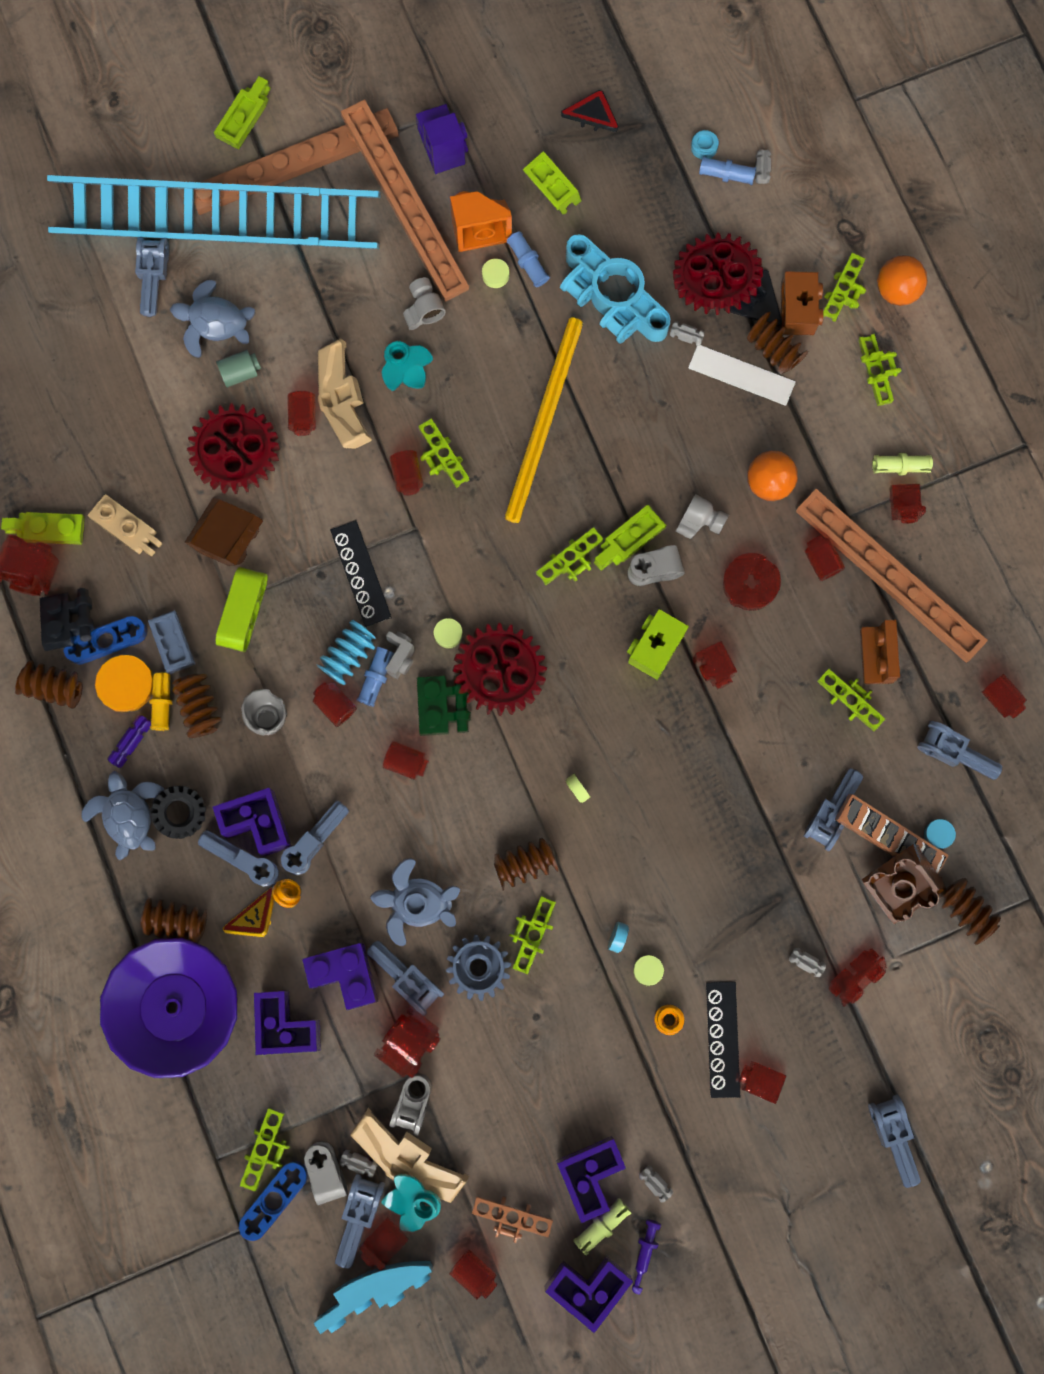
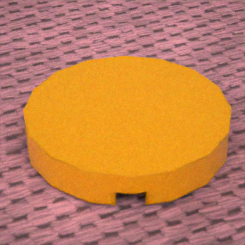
M119 655L113 657L101 666L96 675L95 688L97 696L104 705L116 712L139 710L152 696L153 673L144 661L135 656Z

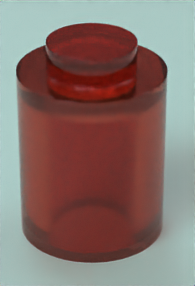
M308 391L291 392L287 395L288 429L297 436L310 435L311 431L316 429L315 394Z
M405 450L391 455L389 460L396 491L403 492L405 496L417 494L419 489L424 486L417 452Z
M818 536L807 543L808 548L804 552L820 581L827 580L846 568L830 538L823 539L822 536Z
M1004 673L981 691L1004 718L1010 715L1014 719L1026 709L1024 703L1027 699Z
M324 682L313 692L315 697L312 702L335 727L345 723L357 710V706L334 682L330 684Z
M392 741L386 753L383 768L416 780L418 775L421 777L425 775L429 761L425 759L426 753Z
M470 1250L464 1253L449 1272V1275L476 1300L480 1296L486 1299L497 1286V1283L494 1281L497 1274Z

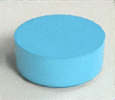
M708 130L697 132L693 136L691 143L693 155L699 159H702L703 156L706 158L715 156L719 145L717 136Z
M943 819L930 822L924 830L925 840L938 849L949 847L956 837L953 825Z
M621 922L615 924L609 940L608 950L616 953L622 951L629 932L627 924Z

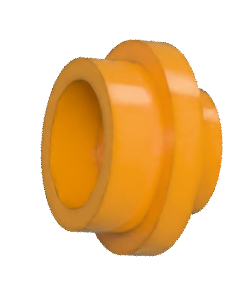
M284 879L278 881L273 886L272 896L279 905L292 908L300 901L301 889L295 881Z
M664 1005L656 1011L654 1023L661 1033L674 1035L682 1029L684 1015L678 1007ZM666 1014H671L674 1017V1023L670 1026L664 1023L663 1019Z

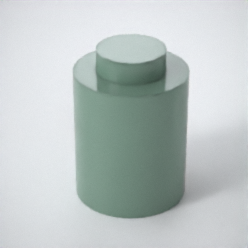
M248 350L216 361L226 388L257 377L256 371L261 369L255 353L249 355Z

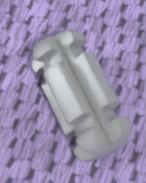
M761 149L757 151L755 181L758 184H767L771 178L770 150Z
M679 321L673 323L670 331L671 337L674 338L676 335L679 340L690 344L695 342L696 346L701 345L705 334L703 330L697 331L696 327L684 323L679 325Z
M795 948L789 957V961L797 963L796 966L808 973H815V977H820L825 971L826 964L824 962L820 963L819 959L807 952H800V948Z
M345 1150L340 1160L342 1167L346 1165L348 1169L357 1173H367L368 1177H372L375 1174L378 1166L374 1160L373 1162L369 1161L370 1158L355 1152L351 1154L350 1150Z
M651 1166L645 1167L640 1172L639 1178L645 1180V1185L655 1196L660 1197L659 1200L661 1202L667 1201L672 1196L673 1190L667 1188L668 1184L657 1172L652 1171L653 1168Z

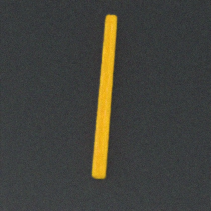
M571 317L568 320L505 514V519L509 522H520L583 326V321Z

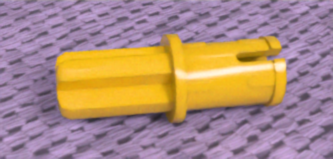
M159 672L153 675L152 699L149 700V704H152L150 729L156 731L169 730V706L173 704V701L170 700L171 676L168 673Z

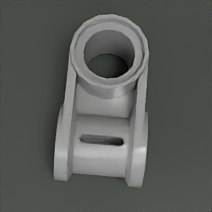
M675 545L665 546L634 556L627 572L629 581L636 586L670 581L685 574L678 548ZM637 566H641L642 570H647L646 573L642 574L641 570H636Z
M416 1073L406 1080L393 1111L389 1127L399 1126L413 1131L416 1136L419 1135L427 1110L426 1106L432 1091L431 1080L428 1076ZM415 1080L423 1082L426 1088L425 1094L422 1096L413 1095L410 1092V1083Z
M324 1141L314 1143L306 1152L304 1161L314 1199L317 1205H322L347 1196L348 1189L332 1145ZM317 1150H319L320 1154H326L327 1156L323 1164L319 1160L314 1161L313 1159Z

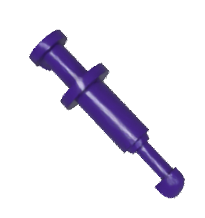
M650 1219L646 1220L648 1228L645 1238L638 1239L641 1248L635 1267L637 1276L632 1286V1291L638 1295L641 1294L643 1289L640 1287L642 1275L648 1270L652 1251L657 1249L659 1245L654 1241L656 1230H659L661 1227V1223Z

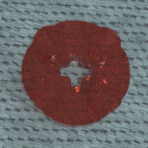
M746 553L735 558L729 564L723 576V589L730 604L748 611L760 610L770 605L781 586L780 572L775 564H772L766 559L767 557L758 553ZM748 575H753L754 580H759V584L755 585L754 589L749 588L744 583L748 579Z

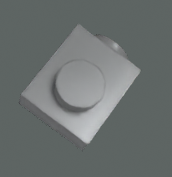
M389 631L386 635L387 641L398 647L385 669L388 675L398 680L401 674L406 675L412 666L413 660L410 658L414 654L415 649L414 645L411 644L412 639L399 631L396 635Z

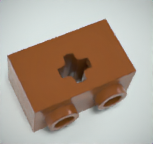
M785 271L781 281V328L786 327L783 335H814L818 326L822 325L823 308H819V300L822 299L823 283H818V272Z

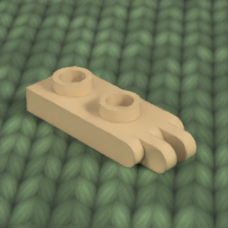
M106 494L87 515L91 520L139 555L142 551L151 557L155 554V551L147 546L149 542L158 548L162 545V542L154 537L157 532Z

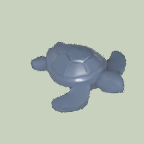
M206 280L194 290L192 295L194 303L191 306L185 303H176L170 308V312L175 318L191 322V325L184 333L183 340L189 353L197 358L202 356L200 349L201 336L212 341L225 340L235 336L240 343L248 344L249 335L244 328L247 324L246 321L251 320L255 315L254 308L245 307L239 310L226 299L210 297L217 285L213 280Z
M113 771L108 777V787L111 795L109 797L96 796L89 800L82 810V820L88 822L102 812L105 830L118 843L115 855L119 860L126 858L129 855L130 849L135 850L139 846L143 850L154 851L156 843L147 836L151 824V813L148 804L144 800L156 798L158 793L165 789L152 782H143L132 791H128L125 778L120 773Z
M412 858L404 859L392 872V882L396 887L394 891L386 889L377 890L370 896L375 905L382 908L392 907L393 912L386 922V929L393 942L399 946H404L407 942L403 930L404 922L411 926L423 927L441 919L449 927L456 925L454 913L450 912V909L452 907L451 901L458 897L460 888L449 886L442 890L438 885L426 879L415 878L409 880V875L416 864V861Z

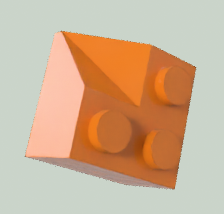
M463 191L455 196H450L452 225L459 252L507 243V239L512 235V215L505 199H490L478 191L471 193Z

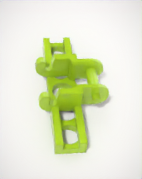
M851 253L843 272L835 273L834 279L838 280L833 292H826L824 298L829 299L823 311V317L827 316L833 322H836L843 305H847L851 309L859 307L857 300L860 294L866 293V289L863 285L855 283V280L864 264L865 258ZM853 259L860 262L856 268L851 266ZM852 271L854 273L853 278L846 275V272ZM842 283L848 286V290H841L839 284ZM850 290L855 292L852 299L848 297ZM831 305L837 307L835 314H831L828 311Z
M871 334L868 337L862 336L858 340L863 355L860 359L866 365L869 375L867 383L872 386L877 406L892 403L894 398L888 378L889 376L896 377L902 371L901 368H896L894 361L897 353L888 351L884 354L883 351H879L875 334ZM865 341H870L873 348L867 350ZM888 360L890 370L884 372L882 361ZM871 367H878L880 374H872ZM884 382V386L879 388L877 383ZM880 392L887 393L888 399L882 400Z
M432 418L419 425L420 432L431 448L430 451L423 452V455L420 457L421 461L426 460L430 466L431 471L429 474L438 475L440 471L444 470L456 488L462 483L470 481L460 464L463 461L462 457L454 455L448 445L451 442L450 438L442 436ZM430 425L434 432L427 434L424 428ZM434 437H438L440 441L433 444L431 440ZM446 448L449 450V455L441 457L438 454L439 450ZM434 455H436L439 461L441 462V464H439L438 466L435 465L431 458ZM456 471H459L463 476L461 480H456L453 476Z
M593 527L578 540L574 541L571 539L569 541L570 546L557 556L555 554L550 555L552 560L536 571V575L542 579L545 585L566 572L569 574V580L573 579L576 582L578 580L577 575L585 569L591 570V562L589 560L586 561L584 558L587 553L603 542L602 536ZM594 534L597 537V541L591 544L587 539ZM581 543L586 545L584 551L579 547ZM567 551L574 552V560H566L564 557ZM579 560L582 565L572 571L569 566ZM551 569L553 575L545 578L542 574Z
M828 669L817 682L834 696L830 703L833 705L839 699L853 712L848 718L850 721L858 717L874 732L884 722L885 718L865 701L872 698L870 694L873 691L866 692L857 684L858 678L855 681L851 679L848 682L851 685L848 686L834 672ZM827 675L835 681L834 685L830 686L825 683ZM837 685L842 688L839 693L835 690ZM852 688H854L859 694H861L863 698L860 695H858ZM852 694L857 698L855 705L848 704L846 700L848 695ZM863 708H865L868 711L867 714L864 715L860 714L859 712ZM870 714L879 721L877 724L869 722L868 717Z
M541 896L531 922L525 920L526 916L524 915L521 918L516 917L519 923L514 935L509 934V936L513 938L512 942L516 943L519 940L523 943L513 969L528 975L536 952L544 953V950L538 947L545 929L553 930V926L547 924L556 902ZM543 902L550 904L549 911L546 914L540 911ZM537 916L544 917V923L536 920ZM524 925H530L525 938H521L520 935ZM531 930L539 931V940H530L529 932ZM525 947L533 950L531 955L524 953ZM522 957L529 960L526 969H521L518 966Z
M268 1108L261 1129L254 1130L253 1133L258 1137L251 1155L245 1154L244 1159L248 1160V1164L240 1183L241 1187L257 1191L267 1164L273 1165V1169L283 1167L280 1160L284 1149H289L290 1146L286 1145L285 1140L281 1142L276 1140L285 1113ZM271 1114L278 1116L276 1126L268 1124ZM270 1129L273 1134L266 1133L265 1130ZM259 1144L267 1146L268 1151L266 1155L261 1156L257 1153L256 1148ZM273 1145L278 1146L274 1160L268 1158ZM253 1163L261 1165L260 1170H253ZM250 1173L256 1176L255 1183L252 1186L246 1183Z

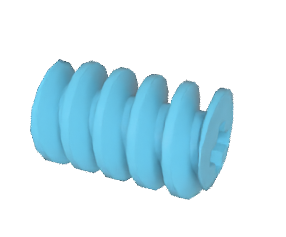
M354 620L349 622L353 631L348 629L342 630L346 640L336 638L335 643L338 649L331 646L328 647L327 651L331 658L322 655L320 660L324 666L317 665L331 679L342 685L346 684L342 677L343 674L354 675L350 665L360 668L361 664L357 657L368 658L364 650L365 647L372 650L376 648L371 641L373 638L376 639L374 635Z

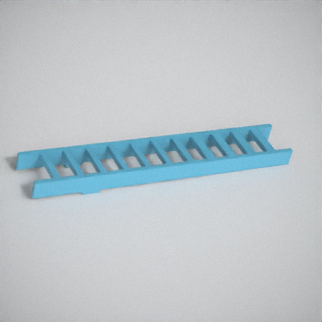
M47 175V181L53 183H73L74 228L48 227L49 233L379 249V243L356 242L357 197L381 198V192ZM86 184L101 185V229H87ZM113 185L128 186V231L114 230ZM141 187H155V232L141 231ZM168 188L184 189V233H168ZM194 189L212 190V235L194 234ZM220 191H239V236L220 235ZM248 192L267 193L266 237L247 236ZM275 193L294 194V239L274 238ZM302 194L309 196L322 195L321 240H319V237L301 239ZM329 196L349 197L348 241L329 240Z

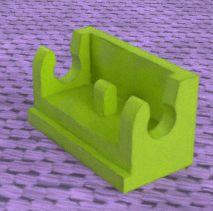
M544 151L523 169L524 173L557 211L559 210L562 214L567 213L566 208L569 204L573 203L577 206L582 201L578 190Z

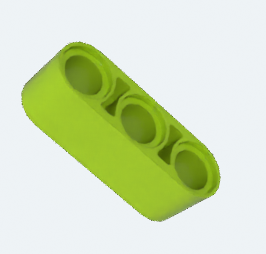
M242 567L237 568L217 630L216 645L241 652L247 650L266 590L267 574Z

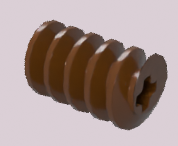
M767 312L753 325L748 334L747 341L749 343L756 342L755 349L758 351L764 349L763 357H772L770 364L772 366L779 365L778 372L783 374L795 368L807 356L809 351L806 350L799 353L798 351L802 344L799 342L792 346L791 342L794 335L792 334L784 338L783 334L786 327L784 326L776 330L775 327L779 320L775 319L768 322L767 320L771 312Z
M29 660L17 677L15 694L20 695L23 693L25 697L30 698L34 696L35 699L39 701L45 699L48 703L56 701L59 706L67 704L69 708L74 709L81 699L83 685L82 682L78 681V673L75 671L71 674L70 678H67L66 669H62L57 676L55 666H51L47 673H45V665L43 663H40L36 670H34V662Z
M191 674L172 682L173 685H176L173 688V693L179 696L176 702L179 706H182L180 715L187 717L183 724L185 727L190 728L186 733L188 738H197L214 733L218 730L214 725L221 721V717L211 716L212 713L218 710V707L208 706V703L215 699L214 696L204 694L211 686L201 685V682L208 677L207 674Z
M543 838L539 839V848L532 842H528V852L520 845L517 846L516 856L509 849L506 850L505 860L498 853L494 855V867L503 891L505 881L511 887H516V877H519L523 883H527V873H530L536 880L538 879L539 869L546 876L549 875L550 865L557 872L559 871L551 846Z
M961 878L953 882L939 895V898H945L941 907L942 909L950 906L953 907L949 916L953 918L960 915L962 918L958 926L961 927L968 924L970 927L966 935L970 936L976 933L978 937L974 944L978 945L989 938L1000 927L998 923L1001 916L999 914L989 916L993 910L992 906L985 905L981 907L984 897L977 896L973 898L976 889L974 887L964 889L968 880Z
M148 897L141 915V928H143L144 935L150 936L154 932L156 937L162 938L166 934L167 939L176 938L178 935V938L186 940L189 938L191 942L198 944L205 931L207 909L202 916H199L197 906H194L190 914L187 913L186 904H182L179 911L175 910V902H171L168 908L164 909V903L161 899H159L155 907H152V898Z

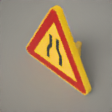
M273 887L269 888L223 927V931L227 934L264 937L268 933L269 925H271L270 918L274 904L272 896Z

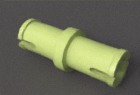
M899 453L898 456L874 455L872 461L874 473H898V475L915 472L930 473L933 467L931 455L908 456L907 453Z
M617 1198L609 1207L610 1211L593 1218V1223L573 1240L580 1250L583 1249L582 1252L586 1256L605 1237L609 1238L612 1236V1230L628 1215L632 1214L620 1198Z

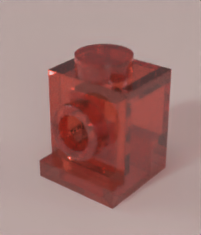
M722 641L695 653L693 657L695 664L698 662L702 664L699 666L704 680L706 682L710 680L712 686H716L717 690L733 682L731 678L735 676L737 670Z

